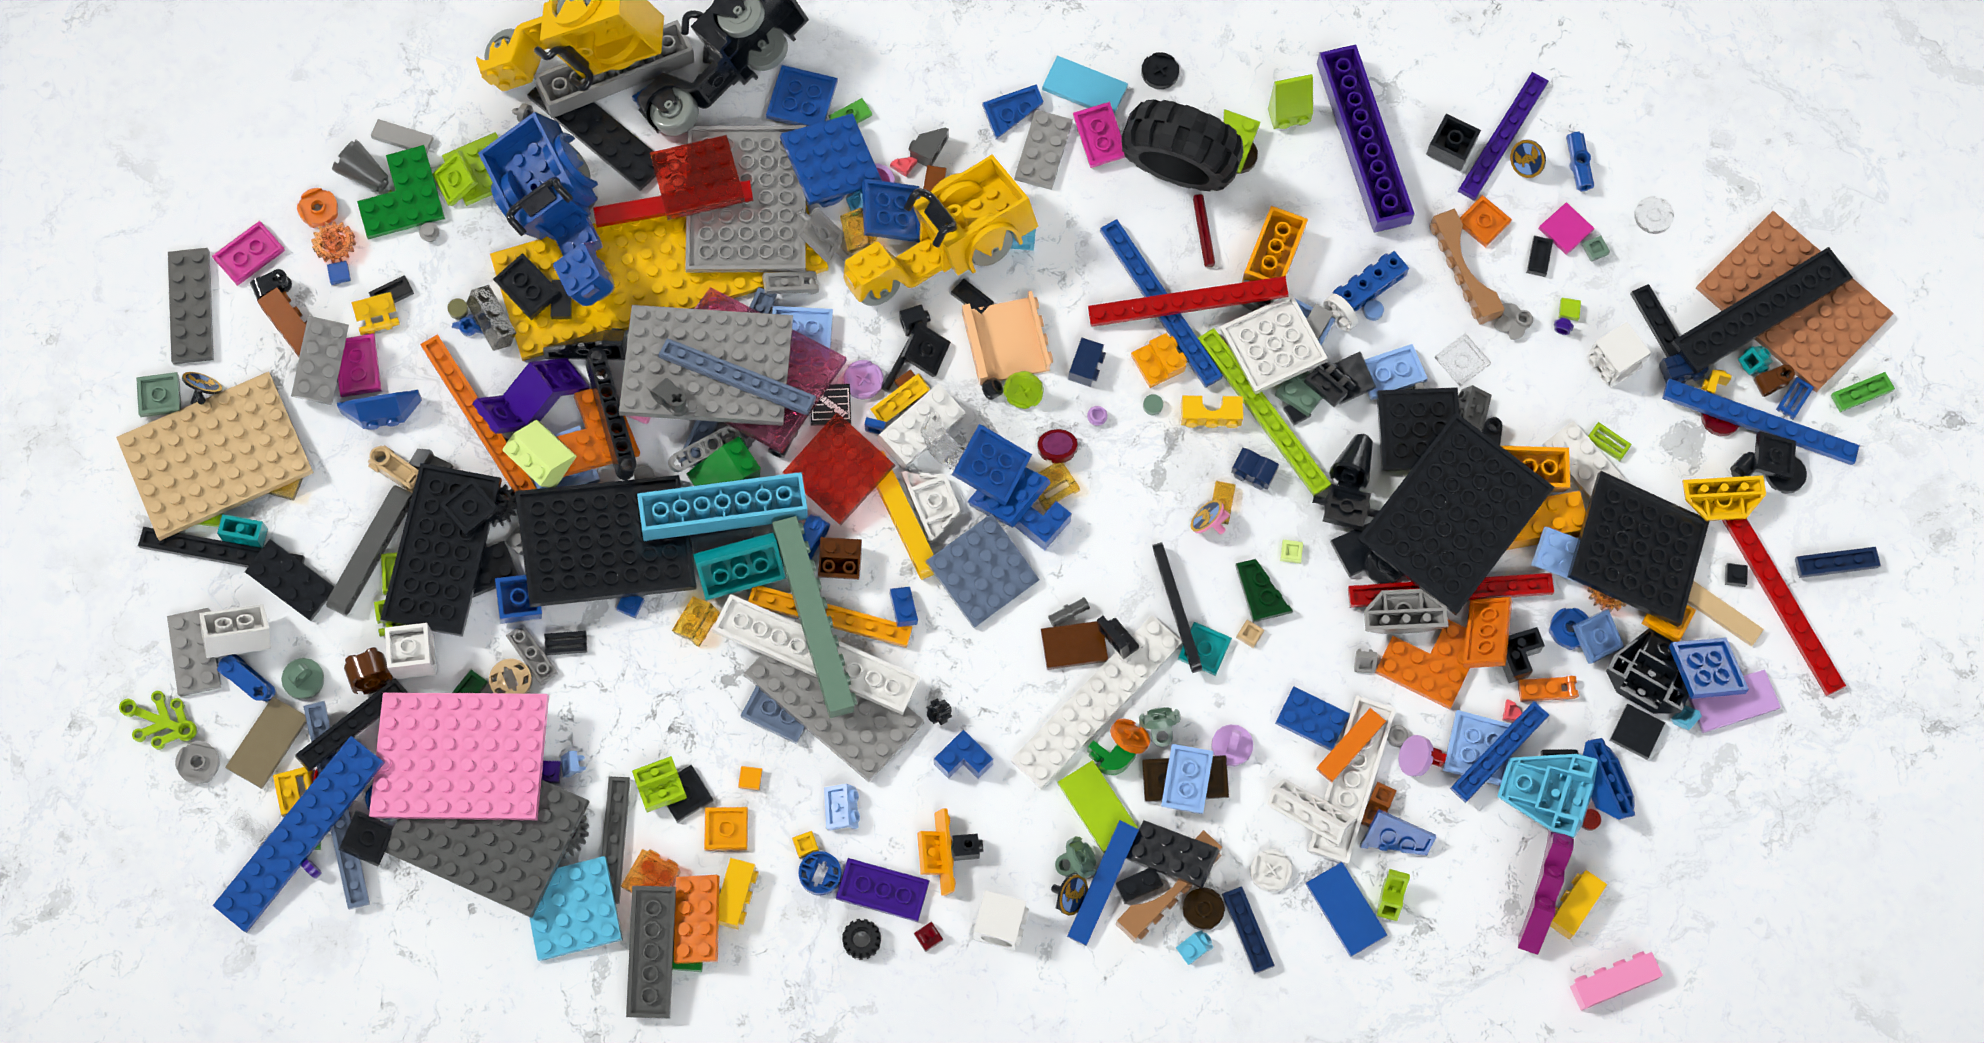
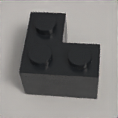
M1538 627L1509 635L1506 666H1502L1508 683L1526 679L1533 672L1528 656L1540 653L1545 646Z

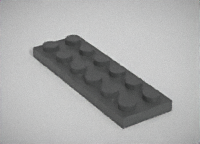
M208 248L169 251L168 280L171 362L173 364L214 360L210 251Z
M632 886L626 1017L670 1019L676 887Z

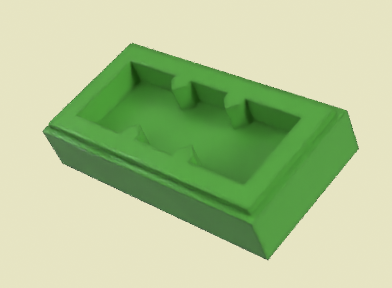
M863 98L829 115V120L853 113L858 124L871 117L872 112Z

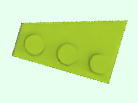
M1224 109V123L1233 127L1243 141L1244 153L1237 173L1241 174L1261 122Z

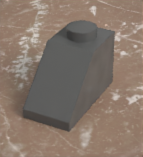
M945 127L919 134L917 139L912 140L909 145L910 157L917 159L918 163L926 167L927 165L933 166L949 138V129Z

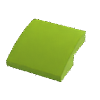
M672 756L632 770L647 813L687 798Z

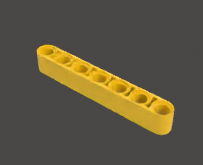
M880 451L864 458L866 468L920 579L924 580L933 576L934 573L925 561L934 554L885 453Z

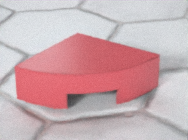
M913 157L895 159L891 162L890 167L907 177L917 164V159Z
M1507 699L1502 721L1513 723L1522 712L1515 702Z

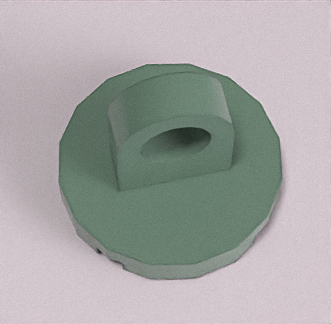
M295 659L283 670L281 677L282 687L294 699H310L322 689L324 672L319 664L312 659Z
M1169 707L1155 708L1147 711V715L1144 716L1142 713L1139 716V725L1142 728L1151 729L1153 742L1159 747H1165L1172 742V726L1180 722L1181 715L1178 709L1172 711V708ZM1164 731L1168 734V738L1160 740L1156 735L1158 732Z
M1075 836L1069 839L1066 843V853L1056 859L1055 868L1059 874L1067 876L1077 872L1081 877L1089 878L1096 873L1097 869H1094V866L1097 865L1094 852L1089 844L1081 841V837ZM1064 859L1070 862L1069 870L1064 869L1062 865Z

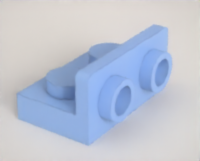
M849 784L825 787L826 829L836 830L847 827L857 829L859 827L860 814L857 808L859 795L856 787Z

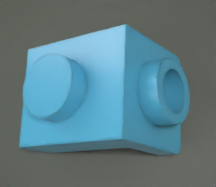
M1201 930L1192 934L1178 945L1176 949L1185 962L1190 965L1203 954L1212 950L1214 946L1211 944L1210 936Z

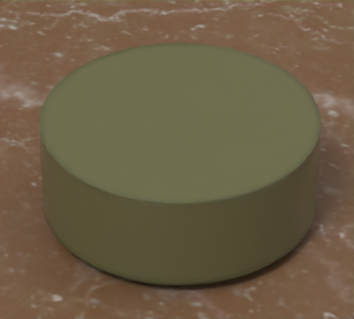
M460 298L451 300L447 307L449 315L454 319L466 317L469 311L467 303Z

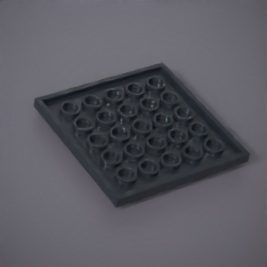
M1600 471L1596 477L1567 577L1679 627L1682 625L1710 521H1705L1694 512Z

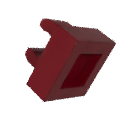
M932 921L914 932L915 938L925 952L943 941L942 936Z

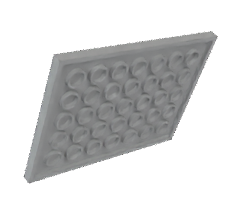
M806 125L693 126L688 130L687 191L750 180L754 201L686 212V273L806 272V242L799 236L804 221L796 215L800 208H803L806 212V197L780 139L781 133L803 128Z
M632 305L619 415L783 426L784 406L659 358L658 354L668 338L787 384L793 315ZM665 378H668L677 388L685 393L688 412L680 417L672 415L664 406L654 400L650 391Z

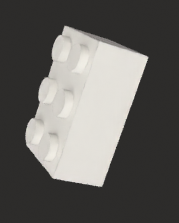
M264 604L199 613L206 658L271 649L270 631Z

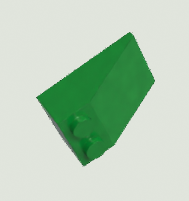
M737 437L722 445L687 472L686 475L693 486L760 478L761 468L741 438Z

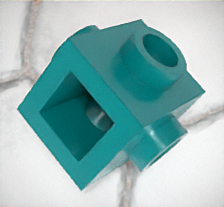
M1750 346L1738 358L1743 369L1749 375L1766 372L1769 370V365L1774 362L1771 359L1769 350L1763 346Z

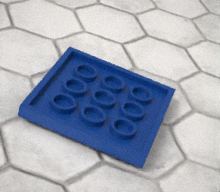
M853 113L781 133L780 135L782 144L809 205L857 192L862 189V181L864 179L882 181Z

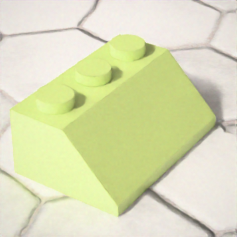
M538 420L513 433L502 449L540 486L547 488L557 487L577 457Z

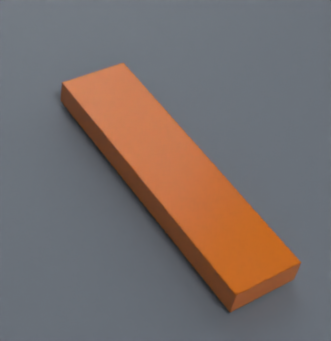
M1369 708L1317 766L1316 770L1332 783L1386 723V720Z

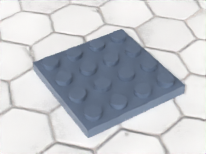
M992 513L925 561L973 628L1040 580Z

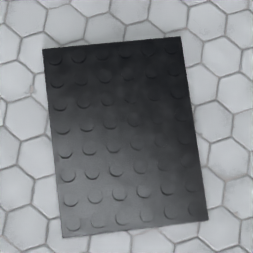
M1455 413L1357 540L1424 592L1447 606L1450 612L1457 615L1555 487L1458 413Z
M679 475L515 491L530 607L696 590L697 585L689 535L643 541L637 494L681 488Z

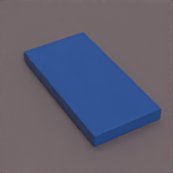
M1342 862L1305 883L1350 957L1387 936L1384 928Z

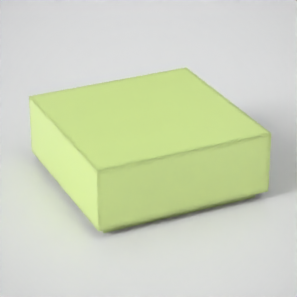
M1283 540L1280 561L1301 563L1303 542Z

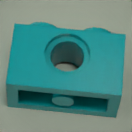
M222 514L217 534L222 541L263 548L268 528L263 521Z

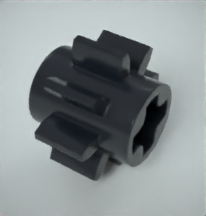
M937 698L931 701V705L926 707L927 717L933 724L939 722L940 725L948 722L947 719L952 717L951 706L945 699L939 701Z

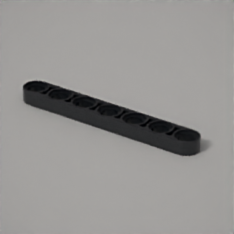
M1162 542L1153 544V552L1191 672L1193 674L1203 671Z

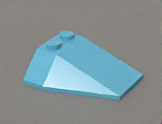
M1579 754L1509 758L1497 797L1551 832L1566 834L1571 838H1575L1583 825L1594 789L1598 759Z

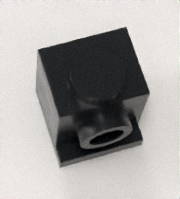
M922 304L899 311V320L905 336H909V331H913L917 322L927 326V322L931 321L928 310L924 311Z

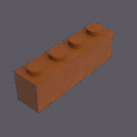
M275 288L257 300V302L299 357L307 321L303 322L300 318L303 315L297 306L292 307L290 305L291 299L285 291L281 293L278 288Z

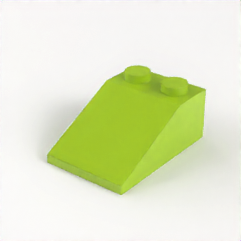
M1312 74L1274 81L1268 105L1273 129H1286L1293 125L1301 126L1311 122L1313 116Z

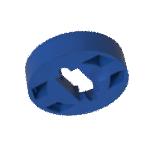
M823 851L807 855L799 866L800 883L807 892L813 895L821 896L831 893L837 888L841 880V867L838 860L830 853ZM810 859L814 860L810 864L806 863ZM823 862H826L828 870L822 884L818 883V886L815 887V882L812 879L819 864L822 865ZM833 868L838 869V875L834 874ZM802 872L806 873L807 879L802 877ZM830 883H833V884H834V885L831 886L830 888H829V887H826V886H828Z

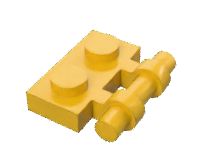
M391 292L351 302L356 321L365 320L366 326L359 327L360 335L367 333L375 334V331L382 329L390 330L394 326L400 325L398 317L390 319L389 313L396 312ZM383 316L384 321L372 323L371 318Z

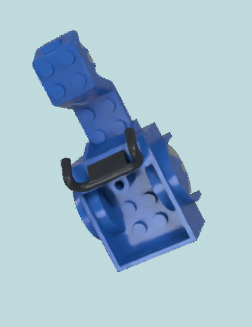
M533 112L478 154L493 182L491 185L493 198L508 223L520 236L526 234L540 240L547 236L550 239L556 240L563 257L554 262L553 267L567 295L582 306H591L597 301L603 300L614 291V281L605 263L596 256V251L603 248V245L589 218L591 212L588 206L598 200L593 191V188L598 183L590 179V170L585 160L569 144L575 140L574 136L563 132L557 121Z

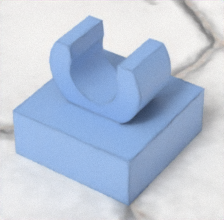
M568 751L560 757L563 777H572L586 769L584 766H579L578 761H582L585 757L583 755L577 756V751Z

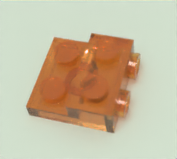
M642 849L623 881L621 888L632 893V886L673 887L676 877L681 873L680 868H678L679 865L670 859L665 861L659 858L660 854L651 849L648 851Z

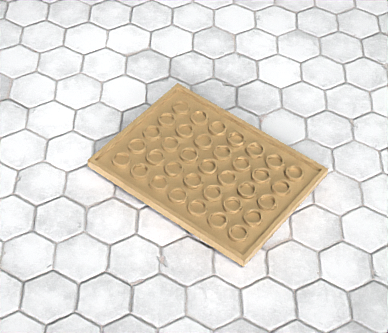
M269 371L206 398V402L202 405L196 402L180 409V411H175L116 437L159 541L314 473Z

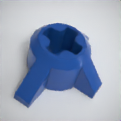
M469 314L460 321L452 323V328L460 329V332L465 336H472L475 333L485 334L486 332L485 328L476 324L474 320L475 315Z

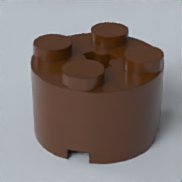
M376 647L369 648L364 653L358 655H350L345 659L344 671L354 694H358L357 691H363L364 695L375 693L386 685L385 682L388 680L392 681L393 676L387 668L385 655L378 651Z

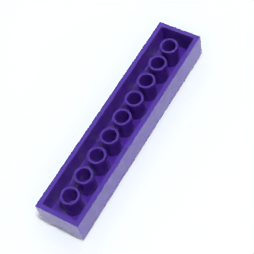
M1357 45L1320 52L1316 64L1373 232L1376 233L1410 225L1415 213Z

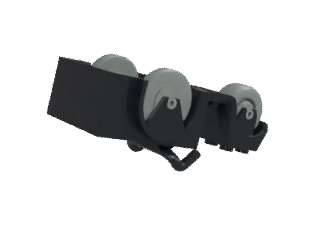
M714 0L704 13L696 10L687 11L682 17L681 34H689V21L691 18H696L697 20L690 27L704 44L703 63H710V65L692 83L666 72H661L637 97L640 107L638 111L658 134L661 131L669 136H677L690 130L697 121L699 108H709L731 85L734 86L738 81L745 86L752 77L755 80L758 79L756 73L747 65L758 71H767L775 68L784 60L788 51V42L783 34L794 42L796 40L794 35L809 21L796 0Z

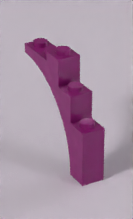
M1548 830L1539 877L1518 937V949L1537 955L1540 952L1555 915L1556 901L1564 883L1565 869L1574 848V839L1566 834H1557Z

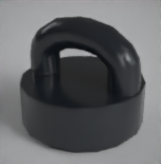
M991 377L983 383L982 391L986 398L993 400L1003 394V386L998 379Z

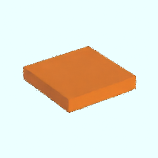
M1483 195L1460 217L1463 224L1462 229L1485 248L1512 221L1509 216Z

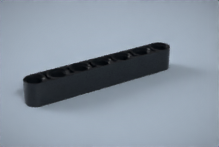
M594 347L588 352L585 362L586 370L615 473L618 478L629 480L633 477L637 465L624 416L619 415L620 402L606 353L603 349ZM602 394H607L610 397H604ZM607 412H613L615 415H610ZM612 430H618L620 433H614ZM617 448H623L625 451H619ZM622 466H628L630 469L626 470Z

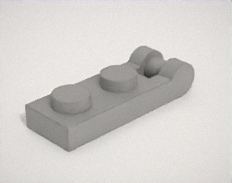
M814 271L764 273L762 276L765 294H817L819 292V286L815 281L817 280V275Z

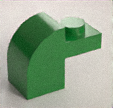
M1093 740L1087 749L1088 756L1093 761L1101 762L1099 770L1106 775H1117L1124 772L1136 758L1135 753L1122 749L1118 744L1111 752H1108Z

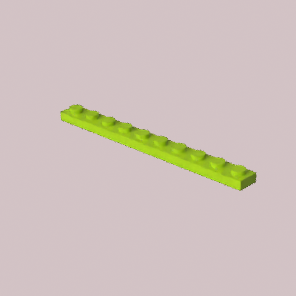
M1215 328L1198 337V340L1236 394L1243 396L1245 406L1313 497L1331 486L1330 481L1263 392L1255 395L1233 352Z

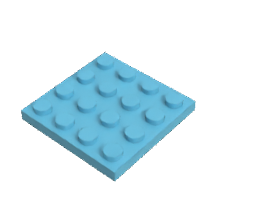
M605 856L556 869L533 918H530L538 961L623 940L607 858Z

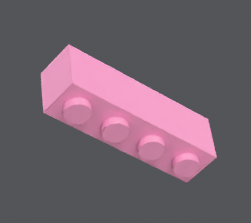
M1642 951L1632 956L1633 959L1628 962L1622 959L1613 963V968L1607 970L1606 967L1595 970V975L1587 978L1586 975L1574 979L1575 983L1570 988L1580 1010L1592 1007L1662 977L1663 974L1653 953L1645 954Z

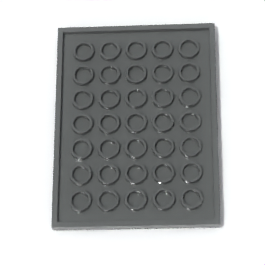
M541 780L538 820L398 819L392 830L385 853L533 918L590 801Z

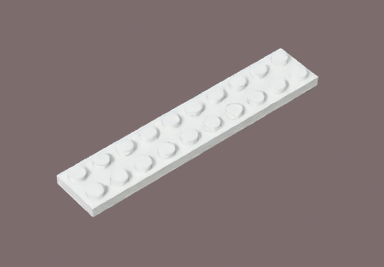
M732 594L729 595L712 629L713 633L817 677L801 624ZM839 641L837 650L844 657L845 666H843L844 673L849 674L851 685H849L850 692H854L862 698L903 715L920 680V676Z
M1153 615L1132 635L1139 644V649L1125 659L1116 651L1011 759V762L1040 789L1068 763L1182 645V641Z

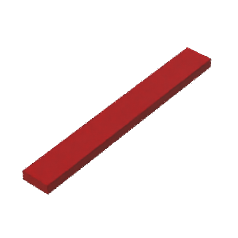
M750 180L603 205L593 207L596 227L599 228L754 200Z

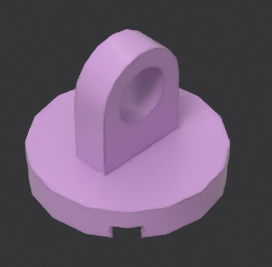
M1230 724L1222 726L1216 731L1212 738L1211 749L1214 751L1215 756L1226 755L1227 766L1235 767L1249 759L1253 751V740L1245 728Z

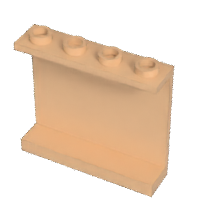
M1028 291L1027 298L989 305L982 314L975 309H971L970 304L962 305V316L979 385H983L991 377H995L999 381L1007 380L1010 375L1021 371H1027L1032 374L1050 371L1053 357L1051 351L1048 352L1046 348L1048 338L1047 334L1042 332L1041 327H1044L1042 315L1038 316L1037 309H1039L1037 297H1033L1032 291Z

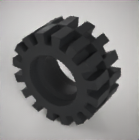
M868 919L851 921L850 925L845 927V931L842 934L843 947L846 953L854 959H869L880 948L881 934L879 928L874 925V922H869ZM863 931L868 933L870 942L867 946L858 947L854 944L853 938L857 932Z

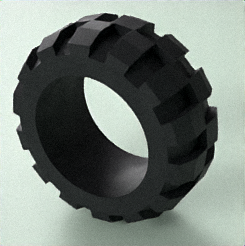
M1151 99L1141 102L1129 114L1121 137L1122 152H1124V156L1130 162L1136 164V167L1166 182L1199 191H1220L1227 187L1234 180L1244 153L1241 136L1229 124H1225L1221 119L1195 107L1168 100L1158 101Z

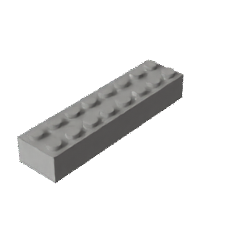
M676 20L663 26L661 54L636 61L629 67L621 70H609L594 75L593 83L586 91H580L570 84L569 81L572 77H575L582 83H584L586 78L583 79L566 63L536 74L534 79L536 88L550 117L554 118L654 79L661 72L669 73L695 62L694 51L686 35L681 34V25Z

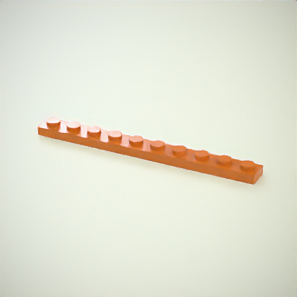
M438 334L421 343V348L509 486L514 490V493L520 490L536 489L527 473L502 451L507 443L502 434H495L489 428L484 418L478 414L477 409L472 404L478 397Z

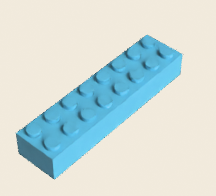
M802 472L637 494L643 541L769 525L772 522L794 516L797 517L798 521L806 520L808 515Z

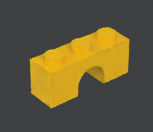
M1182 395L1181 425H1186L1189 428L1197 426L1237 428L1242 425L1243 396H1222L1221 408L1216 411H1210L1204 407L1202 396Z

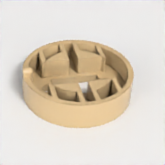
M511 658L504 659L492 668L489 675V684L493 693H498L497 691L502 690L503 694H527L532 686V675L529 668L522 661ZM522 666L524 669L520 670L517 667ZM505 667L508 670L512 669L518 682L516 691H513L512 688L509 689L502 675L505 672ZM497 676V681L493 682V678ZM528 678V683L524 684V679Z

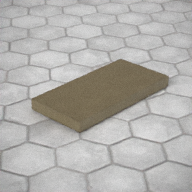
M272 697L225 768L263 789L307 723L305 714Z

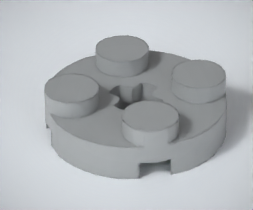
M194 741L180 749L176 756L175 766L179 775L185 781L192 784L208 783L219 769V754L209 743ZM198 757H201L202 765L195 768V765L192 764L193 760L196 761Z

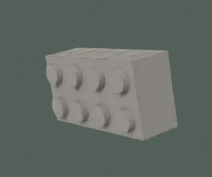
M308 316L291 397L332 405L349 324Z

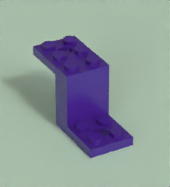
M568 358L534 361L527 364L503 395L476 398L472 404L495 434L514 432L535 420L541 421L561 396L573 395L574 393L588 390L590 386Z

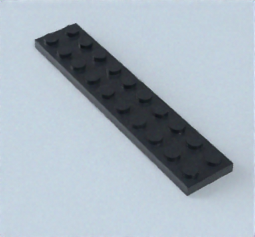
M1827 247L1674 339L1672 345L1696 375L1851 281L1853 277L1830 247Z

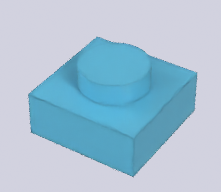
M1685 705L1682 712L1676 713L1671 720L1674 725L1689 731L1702 715L1699 710Z

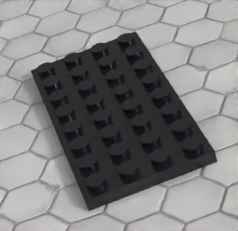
M420 463L380 618L382 622L402 626L428 623L430 629L434 632L463 637L493 515L466 536L443 510L440 503L472 478L496 505L502 482L500 477Z

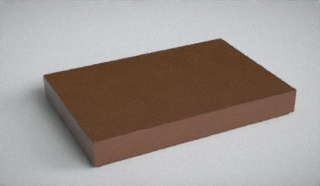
M1097 621L1041 629L1047 670L1102 663L1108 660L1105 637L1099 631Z

